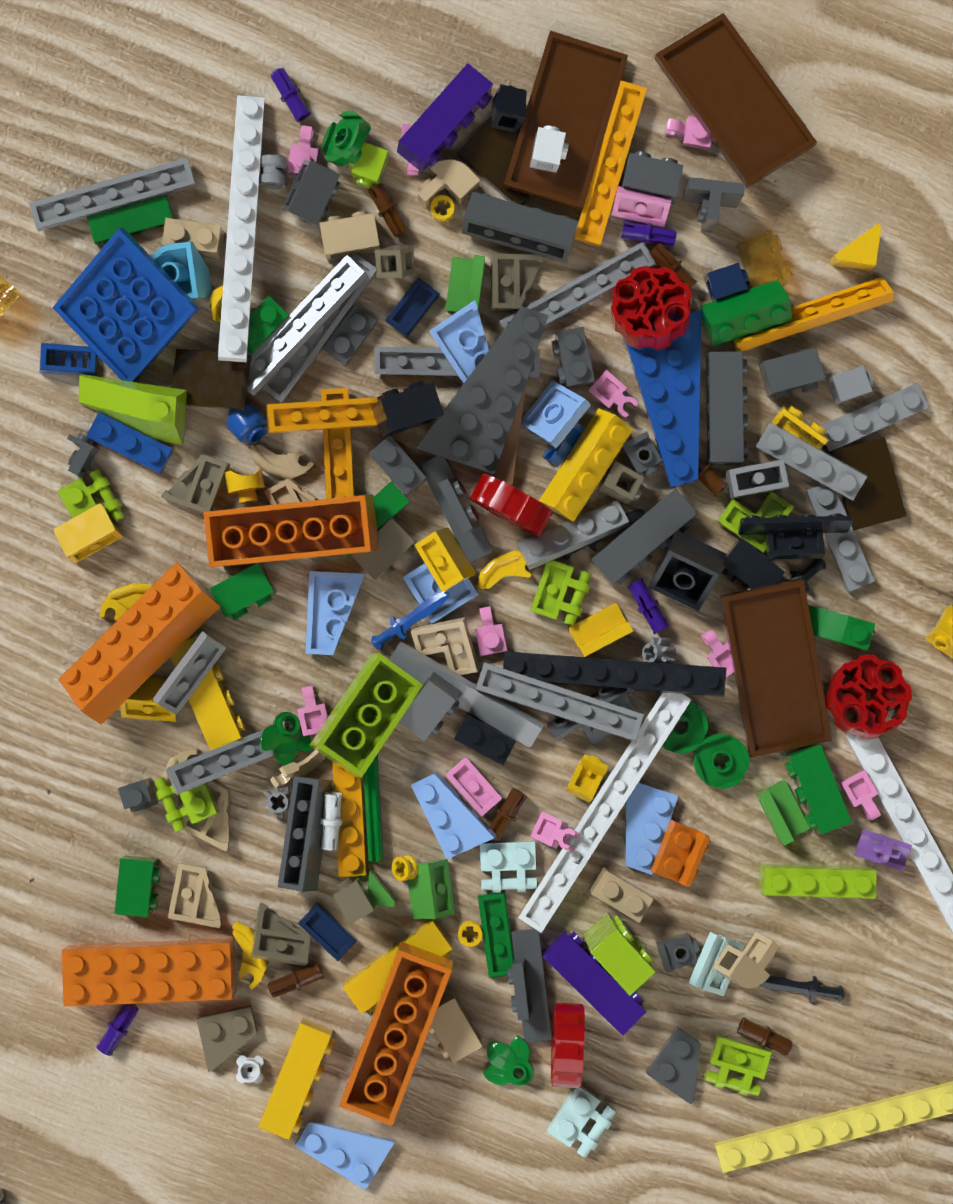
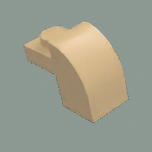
M450 159L439 161L432 168L430 167V174L434 179L428 178L419 187L418 201L427 208L435 197L440 196L446 190L462 205L471 196L472 191L475 192L480 188V179L470 168L459 161Z
M755 932L743 952L727 944L713 965V968L722 976L743 988H755L769 978L770 974L764 969L779 946L774 941Z

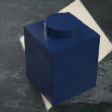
M739 263L709 272L704 277L711 301L748 289L747 285H749L747 272L745 269L740 268Z

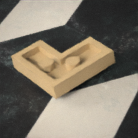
M465 617L414 627L411 630L414 645L418 652L424 655L444 652L449 669L459 675L478 672L479 665Z

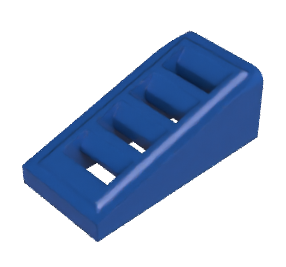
M41 343L39 373L96 375L97 354L90 347ZM49 353H55L54 365H49ZM60 353H66L65 366H60ZM72 353H77V367H71ZM83 354H88V368H82Z

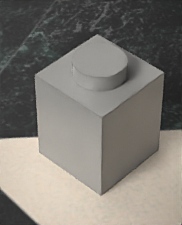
M864 365L833 375L827 379L835 405L868 395L872 392L871 387L874 385L872 376L869 371H865Z

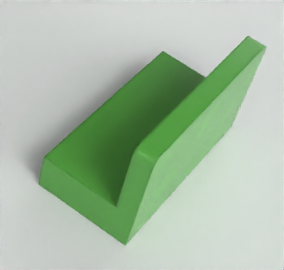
M474 255V259L452 258L446 302L447 312L456 313L474 300L479 311L485 256Z
M781 780L755 793L782 845L785 846L793 842V837L809 829L806 819L785 780Z
M448 859L418 863V875L416 878L408 880L412 917L414 919H438L455 914Z

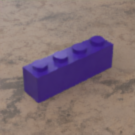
M467 63L398 142L397 153L421 172L428 166L432 168L442 155L440 152L445 146L450 148L459 136L457 134L462 127L466 129L470 126L476 117L474 113L479 108L484 109L493 97L491 95L493 83Z
M565 929L542 952L543 958L624 1036L646 1013L642 1005L645 1001L636 991L629 996L598 960L583 947L585 941L575 931L570 934Z

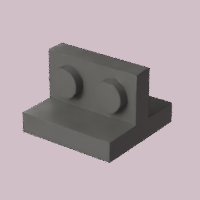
M689 177L683 191L682 202L701 204L698 208L697 222L701 223V231L712 232L719 220L720 206L737 208L744 196L745 184Z

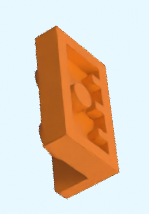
M670 820L650 871L676 881L683 886L690 887L698 874L701 859L708 849L710 836L697 829Z

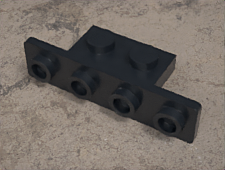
M840 513L829 516L805 514L801 517L776 515L769 518L751 515L740 519L738 535H766L768 560L824 558L825 555L823 533H847L853 520L852 516H844Z

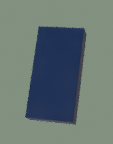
M418 277L385 319V322L405 338H408L440 297V293Z
M318 902L298 922L337 961L357 942V939Z

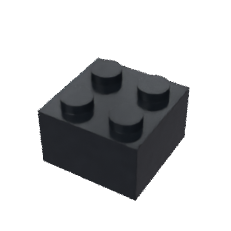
M424 380L408 385L400 393L398 388L383 392L381 396L377 397L378 401L371 406L381 438L434 422L444 415L434 382L425 385Z
M677 530L659 561L648 588L699 611L721 574L727 554Z

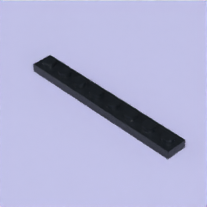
M506 651L503 669L549 684L725 697L726 667Z

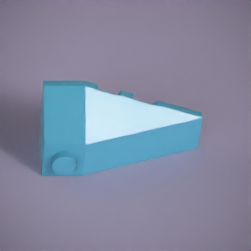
M192 241L165 245L150 255L192 300L210 298L212 288L209 269Z

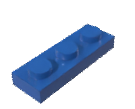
M98 412L86 437L162 474L173 452L172 448Z

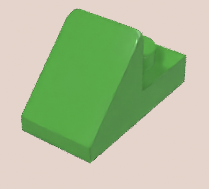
M370 869L368 890L366 891L375 906L395 907L396 897L378 875Z

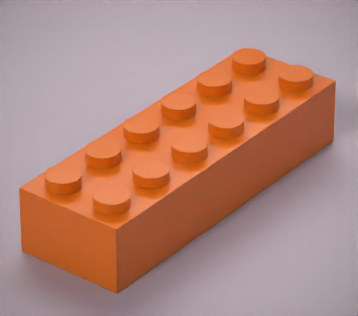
M373 494L203 512L209 567L379 550Z
M176 562L58 680L78 708L102 725L220 608V605L190 572Z
M234 938L68 945L62 950L64 1007L231 1000L236 994Z
M400 942L343 1091L339 1107L393 1126L451 975L453 960L405 942Z

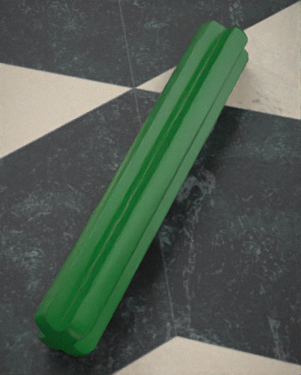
M377 755L364 773L369 862H381L384 858Z

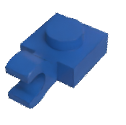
M577 422L557 448L553 446L548 448L543 458L550 464L553 463L558 467L563 462L567 453H570L585 429Z

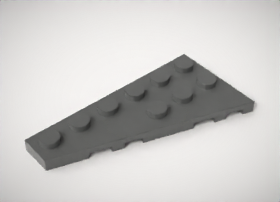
M521 306L477 367L443 411L444 415L433 423L416 448L495 474L549 315Z

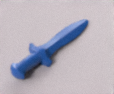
M442 592L427 599L403 618L396 619L394 616H391V627L378 636H372V646L382 650L383 646L397 635L402 639H407L405 635L407 630L413 624L437 610L447 600L449 592Z

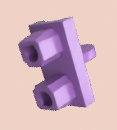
M862 829L854 855L904 872L907 856L912 845Z

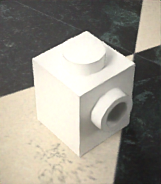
M554 126L538 127L530 167L557 173L560 160H565L569 143L564 142L566 133L560 132V129Z

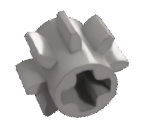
M651 637V643H647L643 648V660L645 662L673 664L677 655L676 648L669 645L671 639Z
M274 786V793L270 791L264 792L265 796L268 797V801L261 805L269 807V817L274 813H279V817L283 819L285 816L284 810L289 811L291 799L288 794L289 786L284 790ZM282 795L284 797L283 803L286 805H281L277 808L274 806L276 801L273 799V796L277 798Z

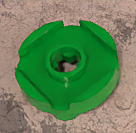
M348 110L339 115L342 119L337 124L335 122L331 123L322 143V150L327 154V156H324L325 159L336 166H344L349 162L354 164L360 159L362 154L361 148L371 130L370 123L365 121L364 117L352 110Z
M690 701L680 717L682 722H687V726L683 728L684 733L679 734L678 730L672 729L662 745L664 749L677 754L689 753L697 749L704 740L708 731L707 717L703 709L693 701Z
M723 733L712 734L704 738L700 746L695 749L693 766L697 776L707 785L718 789H728L739 784L744 778L750 763L745 745L734 736ZM719 753L723 757L727 756L729 761L725 762L726 767L723 769L719 765H714V760L717 759L716 755Z

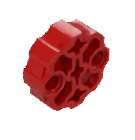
M642 266L633 269L629 276L625 279H620L614 286L612 291L611 320L615 331L626 339L628 345L637 349L649 347L660 350L670 347L672 341L684 336L690 326L692 295L688 284L683 283L677 277L675 271L666 267L656 269ZM624 295H631V296H632V297L629 298V299H624V298H622V296H624ZM673 317L681 318L680 321H672L670 319Z
M482 474L469 498L472 502L493 515L538 537L542 535L554 513L552 509L532 496L488 474Z
M860 655L857 659L844 663L830 678L831 683L828 692L825 694L826 709L832 713L835 725L844 733H852L866 740L876 739L888 731H893L907 717L908 705L912 700L911 686L904 680L902 669L894 662L878 659L875 655ZM880 672L888 673L891 683L884 682L881 679ZM852 673L849 682L842 685L845 676ZM867 693L872 696L870 701L865 699ZM893 709L894 713L891 720L885 722L888 712ZM846 711L854 713L856 723H851L846 719Z
M555 1002L551 1043L552 1087H581L585 1043V1009L583 1004Z

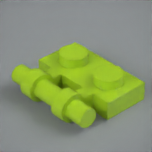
M100 469L89 473L94 482L92 485L88 486L84 478H80L58 490L72 518L97 505L93 495L98 492L105 502L104 507L108 515L111 514L115 522L125 518L119 499H115L109 488L111 484L107 477H103Z
M554 560L547 562L530 611L554 620L557 619L559 610L565 611L567 614L564 623L574 626L577 616H581L583 609L580 607L585 593H589L591 587L589 581L592 574L581 571L579 579L575 580L571 578L574 567ZM567 587L575 589L570 604L562 602Z
M164 777L154 781L158 790L156 792L158 800H162L167 812L165 815L168 823H172L175 832L185 829L182 818L189 816L192 824H197L220 813L208 783L179 794L184 807L177 809L172 795H175L173 786H168Z
M717 1035L709 1062L719 1066L717 1073L706 1070L704 1081L714 1083V1087L721 1089L727 1087L737 1090L738 1094L747 1096L751 1094L759 1096L761 1086L752 1083L753 1076L760 1079L765 1078L772 1052ZM729 1069L743 1073L741 1080L729 1077Z

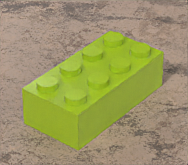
M380 653L371 654L309 746L352 776L362 778L423 687V684Z
M607 913L584 934V938L590 953L630 996L655 973L652 967L655 961L651 958L652 956L636 935L632 937L633 935L620 917L616 915L612 918Z

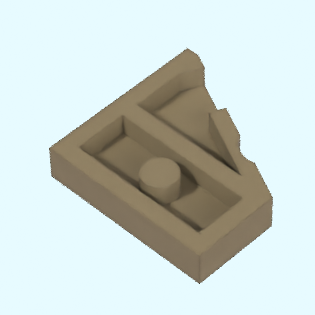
M492 253L491 310L518 311L521 308L538 269L544 261V256Z
M202 454L193 463L192 468L186 470L178 478L179 481L169 491L165 490L162 493L161 498L202 513L214 511L226 479L225 472L229 471L231 464Z
M259 903L251 958L306 966L311 936L303 930L295 928L283 916L280 918L267 909L268 906L266 904Z
M252 1005L196 1019L208 1072L213 1071L258 1033Z

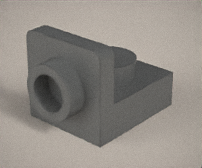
M79 433L77 438L69 434L67 439L80 445V448L72 453L68 462L70 465L68 471L85 478L99 449L92 446L94 440Z

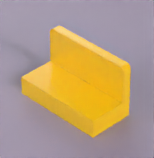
M101 503L54 528V533L66 557L75 564L123 538L120 529L111 521L105 507Z
M448 527L434 531L414 545L442 592L449 590L461 581L476 574Z
M616 603L585 618L574 626H570L568 629L583 657L633 632L629 621L626 622Z
M149 677L120 706L121 718L176 722L178 714L175 715L153 700L168 678Z

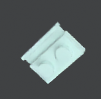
M710 932L688 983L694 987L724 996L730 980L717 972L713 965L727 944L741 952L745 945Z

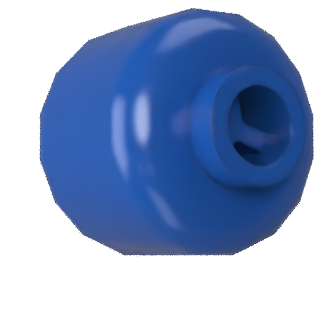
M245 403L244 411L229 410L226 425L239 442L255 444L266 435L267 419L255 405Z

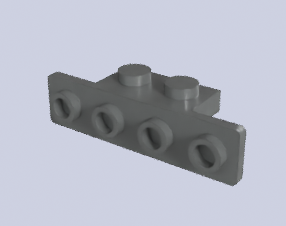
M437 455L421 464L420 469L426 476L427 482L468 561L473 562L492 552L493 548L479 522V515L476 509L470 505L466 497V490L463 484L457 480L447 458Z
M600 688L599 691L590 696L637 712L627 697L636 690ZM558 716L547 724V727L557 741L579 727L582 728L592 745L610 735V733Z
M536 929L516 930L512 932L514 961L511 964L512 968H508L509 984H514L515 995L511 996L513 1013L517 1012L518 1021L522 1020L523 1035L526 1042L550 1040L552 1032L540 932Z

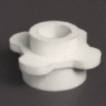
M245 1055L239 1056L236 1061L239 1066L238 1074L236 1075L237 1081L239 1083L254 1082L256 1084L262 1082L264 1075L261 1073L264 1059L259 1055L254 1058H247ZM248 1067H252L253 1071L249 1072Z

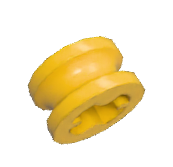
M445 195L435 197L430 205L431 215L437 222H448L455 213L454 202ZM439 203H444V206L447 204L450 206L447 209L446 215H441V212L436 213L435 210L438 209Z
M412 855L394 858L392 873L398 881L412 880L418 875V863Z
M469 920L460 925L458 939L461 944L467 947H474L482 940V928L476 921ZM469 926L473 927L474 932H478L477 938L473 936L474 940L468 941L467 936L462 935L463 930L467 931Z

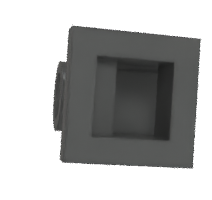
M647 431L625 443L621 448L630 466L636 473H643L647 477L660 469L658 464L663 460L649 438ZM646 451L649 454V458L641 460L639 452Z
M151 778L118 788L124 809L130 808L131 812L140 811L158 804Z
M687 932L656 942L666 973L697 963L696 955L701 954L696 938L691 939ZM678 949H685L683 957L679 958L676 956Z

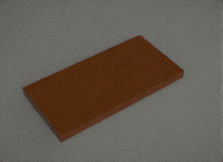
M724 13L655 54V61L742 183L745 184L746 188H749L815 147L817 141Z
M550 30L525 112V119L522 122L503 185L504 188L582 211L628 55ZM554 126L559 128L560 132L566 133L564 142L569 143L565 160H560L557 173L530 167L538 127Z
M798 579L720 595L749 756L756 757L832 741L804 580Z

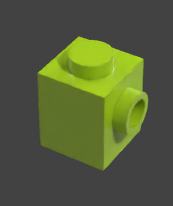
M364 142L361 148L362 154L360 159L354 164L350 163L349 169L352 170V178L356 180L355 183L357 185L371 189L372 186L381 183L389 161V152Z

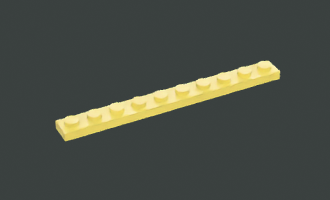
M953 1081L714 1143L721 1171L726 1173L952 1114Z

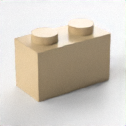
M359 211L353 213L352 217L341 219V216L327 217L325 222L319 223L327 261L341 259L346 255L353 257L355 253L357 255L375 253V250L380 249L374 213L368 214V211Z
M166 218L162 246L192 241L201 257L221 260L225 232L221 225Z
M604 866L589 889L592 895L640 923L654 900L650 894Z
M455 993L441 1000L429 1032L431 1034L436 1032L441 1041L438 1043V1047L445 1059L450 1057L452 1062L455 1063L481 1048L482 1040Z

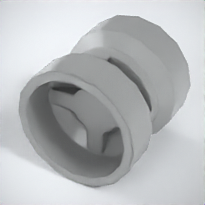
M278 155L261 156L260 165L263 168V173L260 175L259 185L269 189L286 188L287 178L284 176V173L288 169V159Z

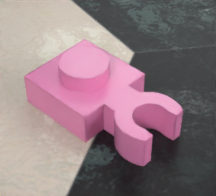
M608 370L588 390L608 410L613 404L617 406L618 414L625 419L629 414L624 411L623 405L630 403L634 408L638 406L636 399L623 395L627 387Z
M541 812L530 837L555 849L560 845L561 848L574 852L575 848L568 844L569 838L572 836L580 838L581 834L567 828L568 823Z

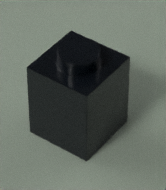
M500 84L492 100L491 128L513 133L518 132L525 119L527 90Z

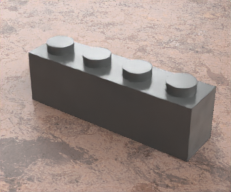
M472 191L461 233L567 263L578 221L564 215H555L539 208L523 206L514 201H506L486 193Z
M709 352L706 355L707 465H740L744 462V458L748 457V442L744 441L743 431L748 429V415L743 414V403H747L748 399L747 387H743V376L747 375V359H743V352Z
M675 488L594 556L590 562L610 586L615 582L620 586L632 576L629 571L634 566L638 565L641 568L653 558L650 554L657 547L661 550L667 547L672 540V534L678 529L683 533L693 525L695 521L692 518L697 512Z
M294 776L278 888L300 892L317 891L323 849H321L323 825L320 824L324 812V793L329 792L330 794L332 792L333 780Z

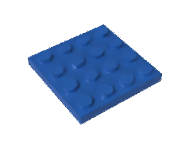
M119 228L53 306V309L118 378L129 382H136L200 309L124 228Z

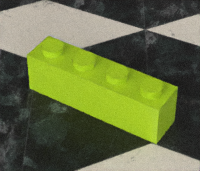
M760 864L759 892L766 896L876 899L877 871L871 867Z

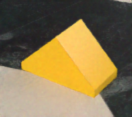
M879 223L835 254L829 260L832 266L871 271L877 262L882 228Z

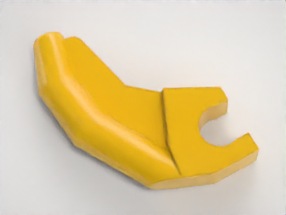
M513 550L492 559L480 572L476 586L480 590L490 589L503 577L517 576L530 578L532 574L526 571V562L521 552Z
M132 583L112 590L102 603L99 617L106 618L108 610L113 608L116 612L114 620H118L152 584Z
M237 921L232 926L234 929L232 933L243 950V959L238 977L242 979L245 974H252L254 981L248 987L253 989L262 980L268 966V960L251 958L254 930Z

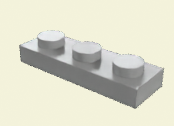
M202 631L154 696L153 700L158 705L177 715L225 651L226 647Z

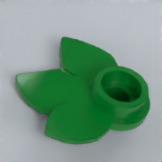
M291 712L279 713L274 718L273 725L266 727L261 734V750H273L274 757L282 766L292 763L297 751H311V746H309L311 743L310 735L303 736L300 720ZM283 722L287 723L288 730L284 728Z
M519 1035L511 1041L510 1046L501 1042H489L487 1045V1055L492 1065L483 1071L485 1078L499 1086L509 1083L517 1086L528 1084L534 1075L533 1065L529 1061L531 1050L528 1043ZM515 1068H521L524 1075L522 1077L517 1076Z

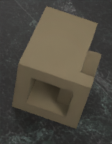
M392 245L384 249L375 250L377 278H404L415 273L413 245Z
M615 461L608 468L597 491L600 493L604 492L628 505L633 500L637 501L644 489L641 486L644 476ZM617 483L624 484L625 490L618 487Z

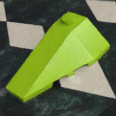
M83 374L79 375V403L156 441L184 444L187 390Z

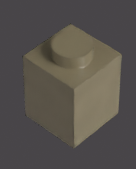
M347 878L336 885L338 890L332 896L349 925L375 910V905L359 878L354 881L351 878Z

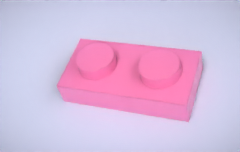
M618 186L611 216L665 227L672 198Z
M466 756L445 774L481 817L502 799L500 794Z

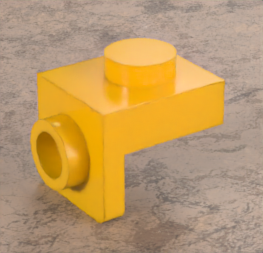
M584 754L578 762L565 791L590 803L609 766L596 756Z

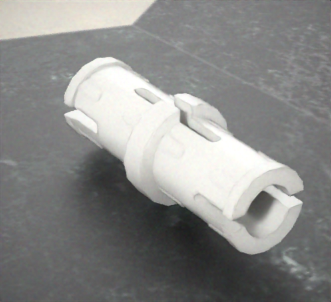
M325 792L324 812L320 824L323 825L321 849L338 850L339 828L343 821V818H340L342 793L330 792L329 794V792Z

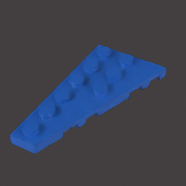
M701 309L690 312V326L684 336L672 341L670 347L660 350L649 347L637 349L628 345L623 337L671 489L698 481ZM673 317L670 320L680 321L681 318Z

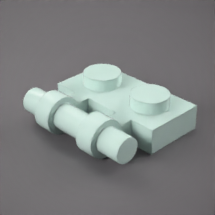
M535 841L485 842L480 844L481 871H492V879H481L482 891L493 890V893H501V890L517 889V892H526V889H537L536 878H525V870H536ZM517 870V878L500 879V871Z
M582 1086L580 1088H573L546 1130L547 1133L568 1147H571L575 1139L581 1141L582 1144L577 1153L586 1158L589 1152L595 1150L599 1144L597 1140L603 1131L609 1129L613 1123L611 1119L617 1111L607 1105L603 1113L596 1109L601 1101L599 1097ZM589 1118H592L596 1123L588 1134L582 1129Z

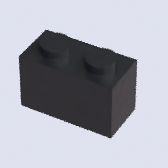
M742 538L738 539L727 552V557L721 571V575L733 583L737 580L744 586L742 591L774 585L785 573V571L768 560L767 557Z
M468 713L454 737L456 741L501 765H504L516 743V740Z

